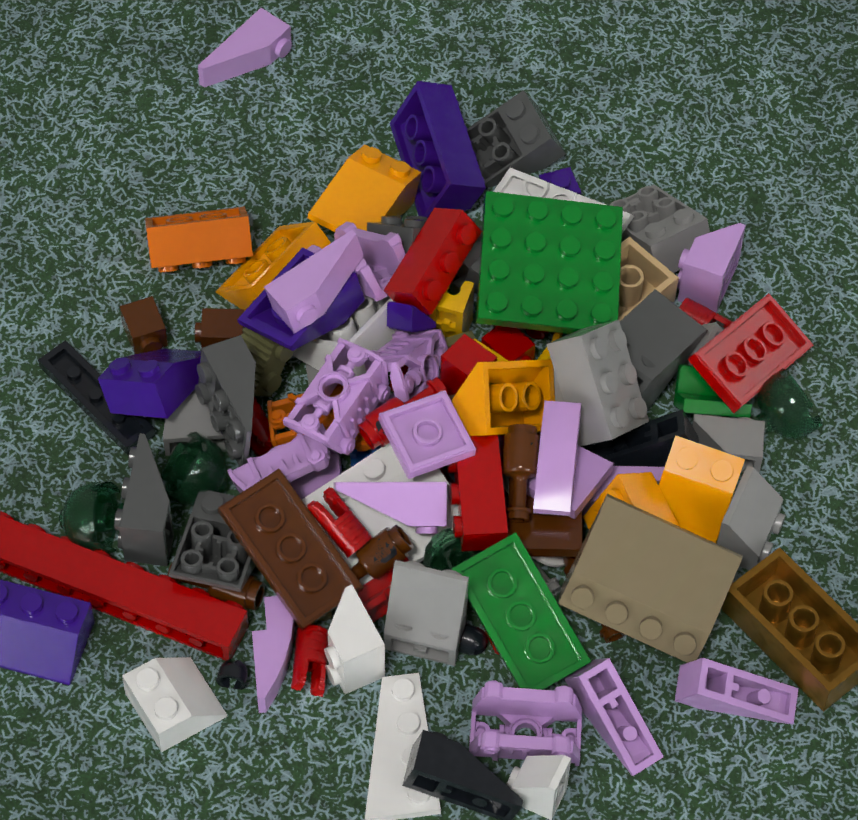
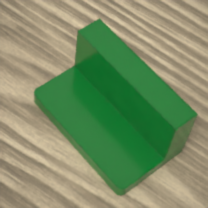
M679 365L673 403L679 410L683 409L685 413L750 418L751 403L747 402L733 413L693 365Z

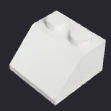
M349 585L344 589L328 629V647L324 648L329 662L328 665H325L328 678L333 686L339 684L344 694L385 677V644L353 585Z
M191 657L154 658L122 675L126 696L161 752L227 717V713Z

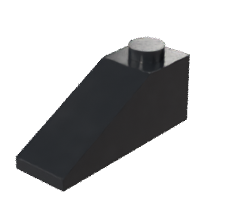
M682 409L650 420L612 440L585 445V449L612 462L613 466L665 467L675 435L699 443V437Z
M423 730L413 744L402 786L499 820H512L521 809L523 800L459 742L448 739L442 733Z

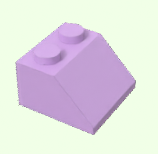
M738 223L695 237L690 250L684 248L678 263V268H680L677 285L679 289L678 301L683 302L688 297L717 313L739 263L746 225Z

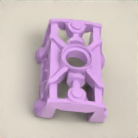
M347 221L336 228L334 241L350 230L356 233L364 256L353 272L357 273L364 298L368 296L372 297L374 301H379L388 296L383 290L406 255L402 246V240L396 233L390 232L387 235L369 232L357 229L354 223ZM311 245L307 250L317 253L321 248Z
M441 329L417 332L396 330L392 334L393 339L377 351L369 350L384 358L388 372H391L389 376L394 392L385 402L394 397L399 398L402 402H406L427 388L426 381L432 380L435 377L440 379L441 355L448 350ZM366 360L364 363L366 371L373 362ZM403 365L408 366V372L403 375L401 370ZM379 402L376 408L381 406L383 403Z
M339 338L337 346L330 355H326L324 365L301 398L297 397L295 400V407L288 417H284L283 424L296 433H302L318 442H322L323 445L341 455L342 453L349 455L355 448V437L359 433L357 425L363 422V417L372 412L379 402L384 403L389 398L391 388L388 386V369L384 358L357 344ZM366 360L373 362L365 374L355 376V373L352 371L354 367L362 366ZM337 384L344 386L343 391L339 395L329 397ZM333 409L335 419L323 435L318 432L320 429L319 418L321 415L327 416Z
M320 424L318 432L324 435L326 429L323 424ZM298 433L291 442L275 446L262 456L250 457L247 459L248 463L234 470L231 468L227 470L239 493H242L277 469H280L302 500L342 473L341 458L337 452L329 449L322 442Z
M488 681L472 701L469 752L474 756L492 757L494 761H498V758L525 760L527 756L565 755L571 758V763L579 766L582 727L581 704L576 694H573V689L568 686H559L554 690L503 687V684L498 681ZM476 715L497 716L505 725L500 724L499 729H490L489 725L485 722L476 721ZM555 721L577 722L576 728H567L562 734L552 733V728H546ZM521 728H529L534 731L536 736L515 735V733Z

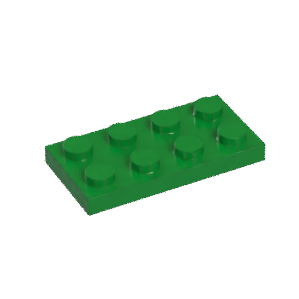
M516 532L451 569L459 572L462 576L469 577L468 601L518 688L544 690L591 663L586 651Z

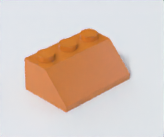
M245 206L145 218L151 268H158L159 272L179 270L178 265L192 264V268H206L213 265L212 261L226 260V264H239L246 262V257L253 256L249 217Z

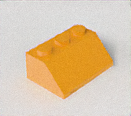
M315 221L279 226L253 252V256L248 257L246 262L215 292L245 311L265 289L264 286L269 284L302 247L307 249L311 245H315L323 249L331 242Z
M551 359L477 362L452 399V403L469 436L507 434L508 426L513 424L533 425L537 427V432H541L545 400L555 401Z

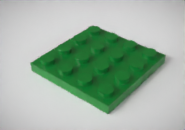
M486 191L483 206L476 323L571 334L586 327L618 320L623 207Z

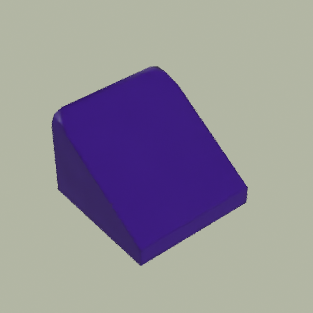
M392 301L387 303V326L389 328L408 332L436 328V322L415 306Z

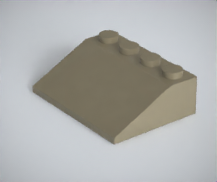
M607 494L560 589L558 604L689 663L698 659L713 629L743 555Z

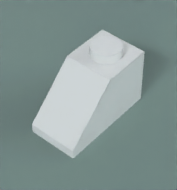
M565 755L527 756L521 768L514 767L507 786L523 800V808L552 820L567 790L571 758Z

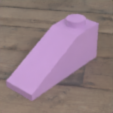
M260 8L198 65L199 84L205 88L268 66L278 57H285L292 47L291 26L263 8Z
M350 230L264 286L273 310L294 334L304 327L311 325L316 319L325 314L364 255L356 233Z
M334 482V490L406 526H416L417 534L438 533V526H447V482Z
M610 658L595 659L564 678L568 687L573 689V694H576L581 704L582 712L631 776L636 775L663 758L660 749Z
M700 658L680 665L675 701L698 709L792 725L794 724L799 688L706 658Z

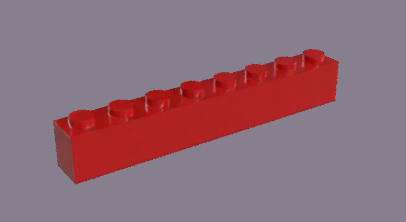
M0 511L1 573L55 594L90 602L95 610L226 661L233 658L249 627L248 612L240 604L231 600L221 601L211 597L208 592L201 588L193 587L191 589L185 587L167 575L160 574L157 576L149 573L136 563L118 561L103 550H90L82 547L69 537L61 536L59 538L51 535L36 524H23L15 521L7 513Z

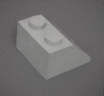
M748 465L721 523L717 544L743 555L739 567L750 570L771 554L774 543L768 541L772 533L779 535L786 515L780 513L784 499L755 468Z

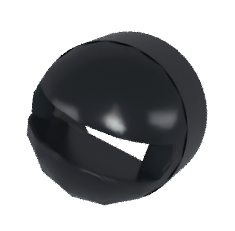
M467 624L459 652L467 655L483 653L488 643L485 631L477 626Z
M228 659L221 664L216 682L221 687L230 688V678H234L237 681L233 689L242 690L246 686L248 669L241 660H236L233 663L231 659Z

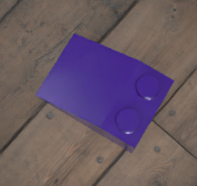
M302 247L272 281L315 253ZM352 272L325 314L295 334L273 310L265 289L242 313L237 321L240 325L294 351L343 325L363 303L365 298L357 273Z
M164 348L121 357L112 361L109 367L98 377L110 413L168 419L192 393L195 385L198 384L197 364H200L201 351Z

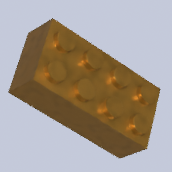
M780 547L731 584L721 609L823 712L858 684V623Z

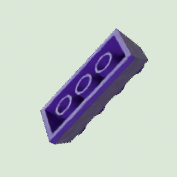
M417 81L391 120L390 126L401 161L422 172L414 201L418 216H425L428 219L434 208L469 210L480 195H482L486 186L453 87L447 84Z
M0 580V667L70 685L95 623L91 603Z

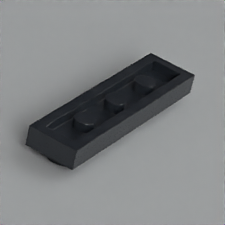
M66 340L38 359L39 367L127 455H129L132 446L137 447L140 433L146 435L147 441L155 436L154 427L143 416L110 413L98 381L100 374Z

